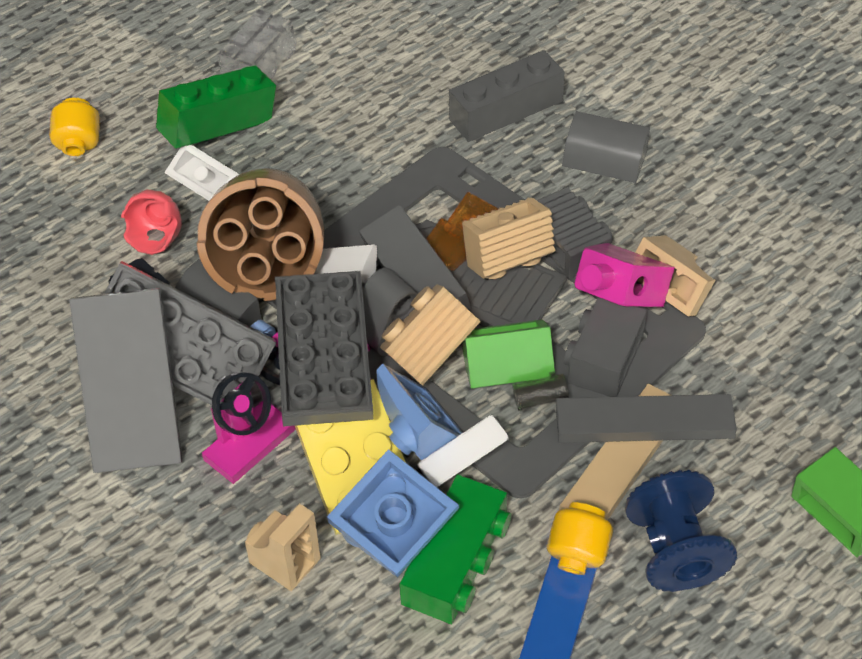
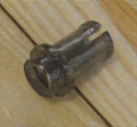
M551 371L549 372V377L512 384L518 411L551 402L556 403V398H569L568 387L563 373L555 375V372Z

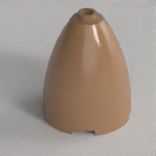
M255 169L232 178L220 187L209 200L202 212L198 225L197 250L200 260L210 277L231 294L233 291L236 293L249 292L257 298H264V301L276 300L275 277L314 274L323 251L324 224L317 200L301 180L290 173L278 169Z

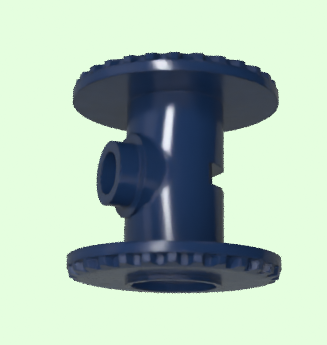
M691 470L671 471L667 474H660L657 477L650 478L649 481L643 482L641 486L636 487L635 491L629 494L630 497L626 499L625 503L627 518L633 524L646 527L654 554H656L648 562L645 569L647 580L652 587H655L657 590L661 589L664 592L702 587L725 576L726 572L730 571L732 566L736 564L737 550L734 543L721 536H703L696 515L709 505L714 496L713 484L705 474H699L698 471L691 472Z

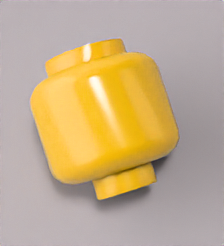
M67 98L53 108L50 115L49 136L51 143L57 149L62 150L64 154L69 156H81L85 153V150H91L96 147L99 142L100 116L99 112L88 101L81 98Z
M571 502L569 508L557 511L553 519L546 549L551 556L559 560V569L572 574L585 575L586 568H599L604 564L613 534V526L605 519V511L579 502Z

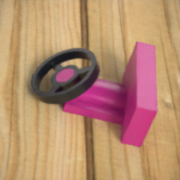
M236 372L226 376L217 385L212 397L211 408L217 440L202 452V457L207 464L234 484L296 430L295 426L283 427L282 412L271 405L269 389L261 378L251 373ZM241 377H247L221 400L222 393L230 382ZM254 382L260 388L263 401L255 408H253V398L250 393Z

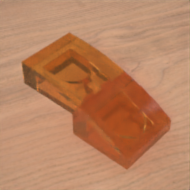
M470 192L466 193L448 221L441 217L426 239L451 271H454L467 260L462 222L464 220L469 221L470 218H477L478 215L484 216L485 213H491L492 210H498L497 207Z

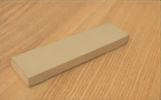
M647 384L639 396H668L670 394ZM663 440L605 442L560 504L559 510L569 508L571 502L584 503L605 511V519L608 520Z

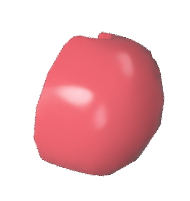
M146 189L134 194L121 214V218H124L126 222V231L124 233L126 242L138 252L149 255L164 252L178 237L182 227V219L177 203L161 191ZM157 229L164 231L165 236L160 241L148 240L147 232Z

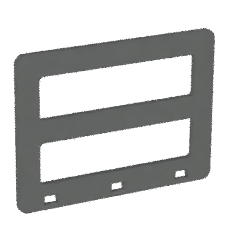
M438 147L432 149L324 230L323 249L365 245L359 230L399 204L407 212L435 190L445 192L477 216H484L485 213H491L492 210L505 208L506 205L519 203L520 200L525 199L452 149ZM466 172L481 183L476 187H472L460 177ZM550 255L541 257L544 263L557 272L566 275ZM576 275L573 277V279L569 280L575 283ZM276 300L266 301L277 310ZM665 301L662 307L666 311L661 316L647 307L636 306L647 310L644 330L647 338L640 343L617 397L639 396L647 384L653 386L704 339L706 327L703 321L696 316L688 317L667 301ZM478 324L475 328H483L484 326ZM552 341L555 377L539 379L541 382L563 398L609 397L569 384V366L564 364L566 350ZM369 345L371 348L368 351L371 380L374 379L377 389V369L382 364L418 383L389 355L380 356ZM430 379L423 385L463 433L482 421ZM556 418L527 445L517 447L507 440L471 465L514 498H527L533 495L590 442L558 443Z

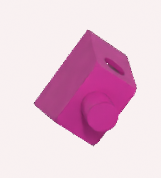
M603 243L585 247L574 285L576 289L622 306L663 307L675 267L613 244ZM641 276L644 277L643 288L641 284H635Z

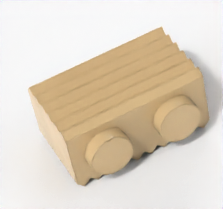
M527 198L526 200H520L519 203L506 205L505 208L492 210L491 213H485L484 216L478 215L477 218H470L469 221L464 220L462 227L467 266L483 279H497L503 277L508 269L519 265H535L541 261V257L554 253L556 250L553 246L555 242L553 240L554 234L551 225L553 221L550 209L534 198Z
M438 284L433 289L427 286L418 293L411 302L414 310L410 312L404 321L397 318L387 327L382 334V338L386 341L380 346L386 354L422 386L481 322L446 288Z

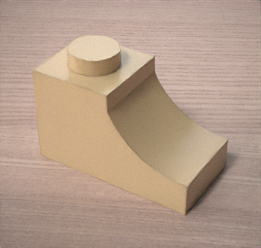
M667 235L643 237L635 253L675 267L665 301L688 317L697 315L715 279L697 265L695 261L698 256ZM641 276L637 281L644 285V277Z
M300 503L288 516L274 510L264 522L260 521L253 526L245 541L249 563L291 592L321 559L315 515Z

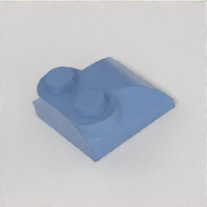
M384 364L377 369V383L381 401L391 420L389 427L393 431L389 438L403 453L409 455L413 451L423 460L463 433L425 387Z
M388 449L332 510L327 519L334 528L342 533V536L350 545L360 548L398 578L459 509V505Z

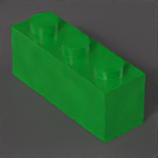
M254 65L159 90L156 128L177 149L260 125L272 119L276 84Z
M458 474L446 495L459 505V509L414 558L399 584L401 605L451 625L459 611L467 613L476 590L472 583L477 573L481 575L487 573L494 555V549L490 547L495 537L504 538L512 518V513L507 511V492Z

